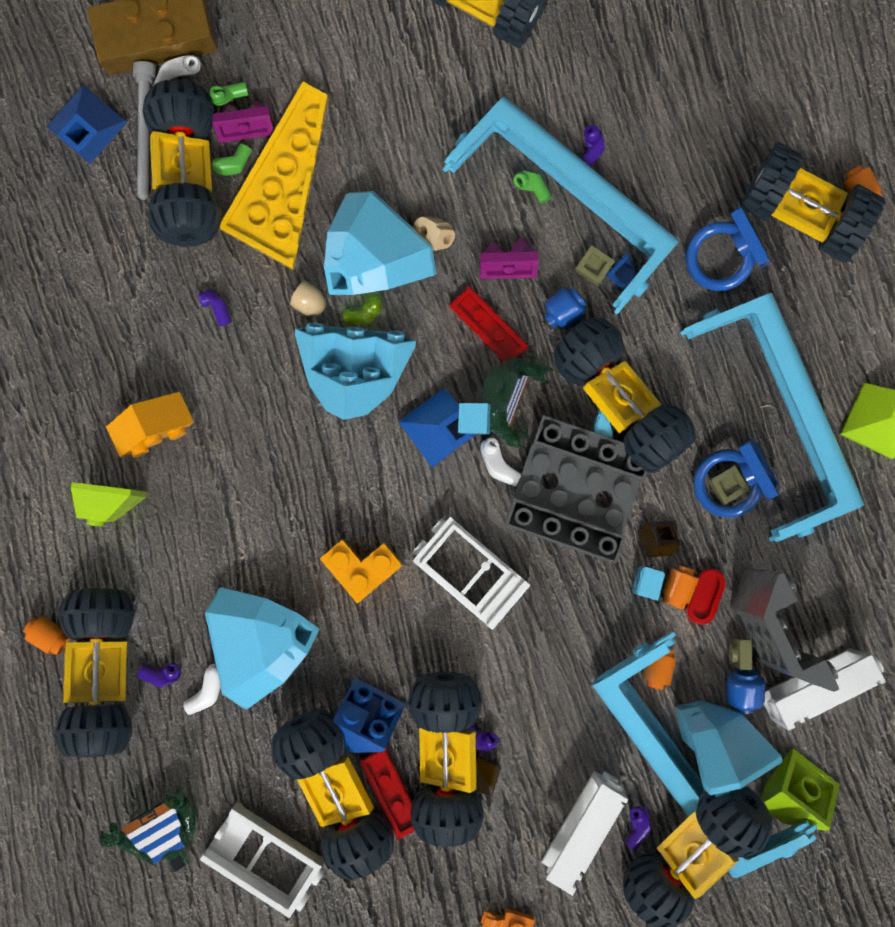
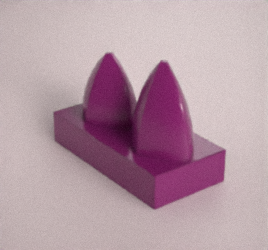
M255 101L248 109L238 110L233 103L229 102L221 107L219 113L212 114V123L219 143L271 136L274 132V124L269 106L265 107L258 101Z
M522 237L515 242L511 252H504L499 245L493 242L483 253H480V279L537 278L538 251H533L530 244Z

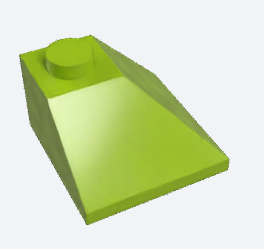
M863 383L839 435L889 459H893L895 457V390Z
M71 483L76 518L87 519L86 525L104 527V522H115L147 497V491Z
M792 749L765 784L761 800L765 803L771 815L783 824L796 825L804 820H808L810 824H816L818 830L827 831L831 827L840 784L795 749Z

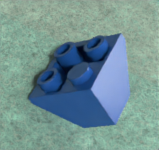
M83 85L46 127L87 163L91 164L127 122Z
M445 388L399 421V424L432 468L478 435L458 433L459 404Z
M355 678L333 718L334 723L342 730L345 737L344 750L349 753L384 752L406 703Z

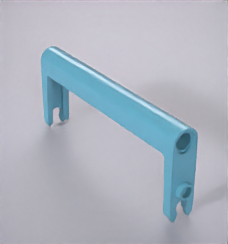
M506 96L502 97L469 134L464 132L455 143L456 148L444 161L446 166L443 168V171L447 172L450 170L454 174L494 132L499 133L648 257L647 263L613 303L612 306L616 309L614 313L617 315L633 295L639 298L650 285L646 280L680 240Z
M769 293L720 313L719 309L713 310L703 315V321L684 328L680 334L681 336L686 335L689 340L744 318L750 321L828 502L826 506L770 530L772 536L769 537V541L778 542L796 534L798 538L815 532L813 527L856 510L865 504L774 295Z
M671 632L650 645L647 642L641 644L633 651L634 655L601 674L591 685L689 817L696 811L698 800L705 790L702 786V781L628 681V678L671 652L670 646L676 642L673 639L676 634ZM804 820L771 835L766 846L761 851L752 856L738 858L739 861L728 871L733 878H738L781 857L789 858L793 856L798 849L807 846L817 839L814 834H810L818 829L817 825L810 824L808 820Z

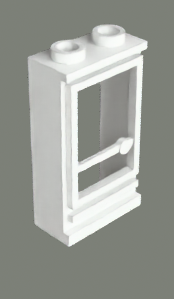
M449 517L446 521L441 518L431 530L435 534L428 543L423 539L412 552L416 556L413 562L493 630L529 588L530 584L454 519ZM454 530L488 558V561L482 563V568L461 592L426 563ZM493 562L504 573L475 606L464 595L483 572L490 569V564Z
M849 648L826 660V662L832 663L838 674L836 682L839 690L833 692L791 677L765 690L764 707L773 722L789 731L795 728V722L803 723L805 722V717L811 719L877 686V683H885L886 681L882 675L884 669L881 662L876 656Z
M596 771L592 773L541 860V863L548 866L546 880L572 896L576 891L575 881L582 879L581 871L583 873L586 872L624 807L622 802L627 803L628 801L623 792L624 787L618 783L619 780L605 771L602 775Z
M238 801L229 812L227 819L216 833L210 846L200 858L202 862L288 918L291 917L295 909L299 912L302 910L310 896L306 893L311 884L316 886L325 872L321 868L325 860L323 856L317 855L243 807ZM253 829L264 836L263 843L248 867L245 868L233 859ZM271 842L307 864L289 895L251 872L262 851Z

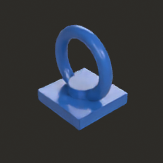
M742 208L731 213L736 224L730 222L708 224L697 231L688 244L686 250L688 272L696 283L706 289L713 291L732 289L749 276L754 267L755 260L761 268L772 263ZM718 233L731 235L740 254L744 258L740 269L726 279H713L706 276L699 268L697 262V253L702 242L709 236Z
M754 437L744 441L739 447L740 451L724 449L709 454L696 468L693 478L694 492L699 503L710 513L725 518L739 517L750 512L759 503L763 494L767 501L779 495L781 487ZM734 461L739 463L745 479L752 487L747 499L736 506L719 505L706 492V475L710 468L719 462Z

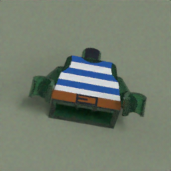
M517 357L507 358L501 363L500 367L492 365L478 403H488L491 405L490 431L502 439H506L508 446L523 449L524 446L519 442L520 437L528 439L529 436L526 432L511 430V425L527 386L528 376H531L536 381L548 384L550 381L544 379V374L547 370L553 372V368L542 364L534 365L532 362Z
M178 786L176 794L171 795L167 790L164 801L130 820L122 827L123 831L119 832L117 823L109 824V832L111 834L101 831V843L105 847L117 846L142 861H147L150 865H154L166 858L173 872H176L190 862L182 848L188 845L194 838L197 811L184 796V788Z

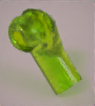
M370 295L359 310L344 309L343 323H371L382 310L381 299L376 295Z

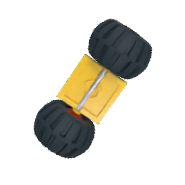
M184 79L160 81L148 91L142 109L145 124L151 132L152 189L157 190L149 202L148 220L153 232L161 241L181 247L198 246L211 241L216 236L222 218L220 205L212 193L209 141L204 140L212 130V114H215V108L206 90L195 82Z
M601 318L586 320L571 330L557 344L554 350L556 368L560 375L570 383L584 386L585 392L618 433L637 422L623 439L627 456H630L631 463L636 467H641V470L647 473H655L675 460L694 443L696 439L694 424L689 415L680 408L670 404L660 406L661 403L626 361L613 367L624 352L623 339L615 326Z
M110 588L78 589L69 592L61 604L59 620L64 634L70 639L90 640V642L65 643L63 703L88 702V705L68 707L62 711L57 720L55 739L60 752L64 756L100 757L122 753L130 742L132 723L127 710L121 705H101V702L126 701L127 642H102L103 640L122 638L128 634L132 627L135 610L130 596L123 590Z
M445 671L422 675L413 683L408 698L410 715L419 727L420 782L429 784L417 792L412 802L410 818L417 836L423 842L433 846L455 847L472 841L477 836L484 817L482 802L476 791H474L476 790V731L466 730L474 725L480 715L482 697L475 680L463 673Z
M322 709L311 710L296 716L276 731L272 738L273 759L284 774L298 780L320 826L330 825L322 839V851L326 864L341 878L349 880L362 878L379 869L392 855L394 850L393 830L386 817L373 809L374 807L349 757L339 759L345 749V737L342 730L334 723V716Z
M747 785L741 789L732 790L729 794H724L720 797H715V794L709 795L704 790L698 800L696 811L657 847L659 852L644 853L635 858L628 866L623 879V892L632 911L642 921H645L646 924L652 927H675L683 923L692 912L695 899L701 897L739 861L738 858L752 856L766 846L772 834L773 820L765 803Z

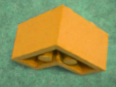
M177 392L131 404L109 423L106 428L120 458L128 455L137 458L148 453V447L159 444L163 441V438L169 437L170 440H175L186 434L185 430L194 421L181 393Z
M346 539L341 540L320 558L357 604L404 565L386 543H383L367 558L362 560Z

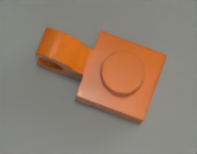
M506 908L504 916L484 910L480 922L483 923L482 927H533L535 919L532 915Z

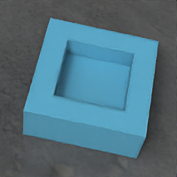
M459 403L458 433L490 434L491 405L488 403Z

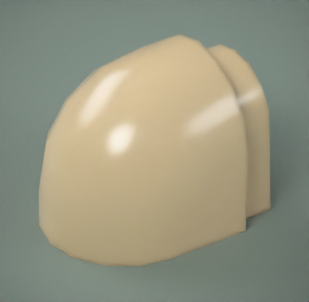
M431 216L420 217L413 225V228L432 245L434 251L450 247L455 239V232L452 226L440 218Z
M304 280L295 290L290 305L306 316L315 317L324 311L326 299L318 288Z

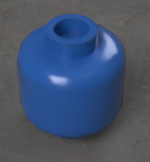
M562 287L546 300L545 308L547 313L544 317L554 329L559 325L562 329L569 330L585 317L587 303L574 287L571 290Z
M737 668L735 672L727 677V703L742 714H751L754 710L761 708L765 703V679L754 669L740 670Z

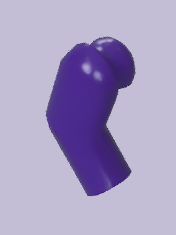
M589 125L584 130L587 151L581 159L590 167L605 150L602 132L596 125Z
M206 289L205 292L198 294L202 307L211 305L218 326L232 322L225 301L213 289Z
M168 663L167 666L158 670L143 664L138 671L137 677L156 687L163 688L180 678L181 669L176 663Z
M474 726L466 729L476 731V749L490 751L497 746L498 737L495 733L476 730Z
M636 806L630 810L629 816L633 830L624 841L634 851L639 848L651 832L649 813L642 806Z

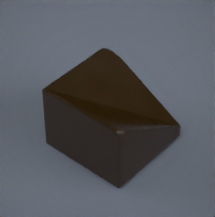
M671 521L647 522L638 532L647 557L671 556L681 546Z
M476 756V790L474 791L493 796L501 771L500 763Z

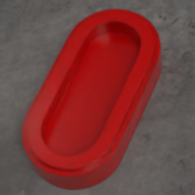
M705 568L697 573L696 577L699 578L690 604L685 606V613L688 619L700 625L711 622L715 617L726 585L723 574L712 568Z

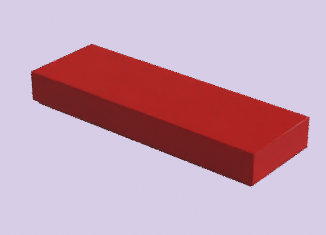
M470 286L449 305V308L507 367L529 347Z
M385 748L384 752H371L360 758L359 763L397 839L399 840L414 832L415 830L410 818L413 800L387 749Z

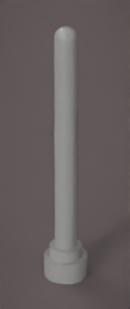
M138 61L133 63V77L136 78V83H138L137 196L145 200L149 196L150 131L145 124L142 109L145 96L150 90V85L156 79V65L150 62Z

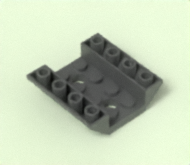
M543 415L518 481L505 526L617 564L626 537L623 536V532L640 482L645 481L647 472L631 463V458L627 456L623 442ZM550 472L556 476L557 484L553 489L543 487L541 478L545 473ZM601 491L609 493L611 497V503L605 508L599 507L596 503V495Z
M755 568L745 569L731 610L744 637L752 640V654L755 661L833 692L839 690L836 682L838 674L832 663L799 651L793 643H789L785 632L788 631L786 623L779 614H775L776 611L798 602L794 594L797 592L792 578L789 575L785 576L784 572Z

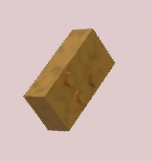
M117 0L87 7L98 61L109 76L133 71V63L138 61L159 65L168 60L186 55L198 56L218 51L206 0Z

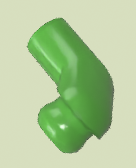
M245 81L225 86H213L209 91V95L214 105L224 106L233 99L249 96V91Z
M240 143L234 156L215 158L212 162V169L221 176L239 174L250 157L252 149Z
M520 171L514 175V185L521 190L534 192L540 204L552 198L540 174Z

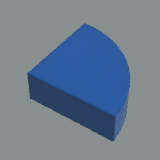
M627 254L606 274L622 292L634 279L633 263Z

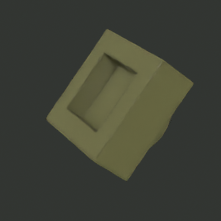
M591 245L576 267L575 272L596 286H599L615 260Z
M735 465L708 480L722 505H726L750 490Z
M732 637V644L728 648V656L730 662H733L734 667L740 670H752V640L745 637Z

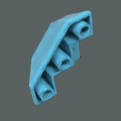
M374 191L349 192L345 195L327 232L324 270L329 295H356L387 290L437 274L432 245Z
M308 323L307 327L295 329V337L309 387L327 412L343 420L369 414L392 394L416 346V340L406 337L405 333L401 331L381 332L364 330L361 327L341 328L324 326L321 323Z
M219 588L209 604L205 616L222 695L244 709L250 708L287 680L308 654L320 629L300 614L269 599Z
M705 700L674 706L681 738L695 751L702 786L709 795L715 794V797H720L724 794H729L732 790L741 789L783 762L782 756L736 710Z

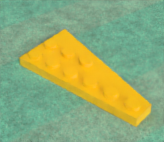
M302 82L220 224V230L292 270L295 268L329 100L327 94L305 82Z

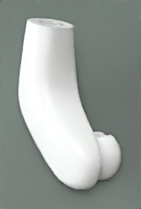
M186 55L164 62L153 86L160 81H169L170 79L198 73L201 68L200 60L194 55Z
M490 437L485 439L481 443L480 451L489 474L499 481L516 487L521 473L514 470L504 461L499 442L496 438Z
M211 664L206 669L201 690L183 703L188 715L206 709L216 702L221 688L216 664Z

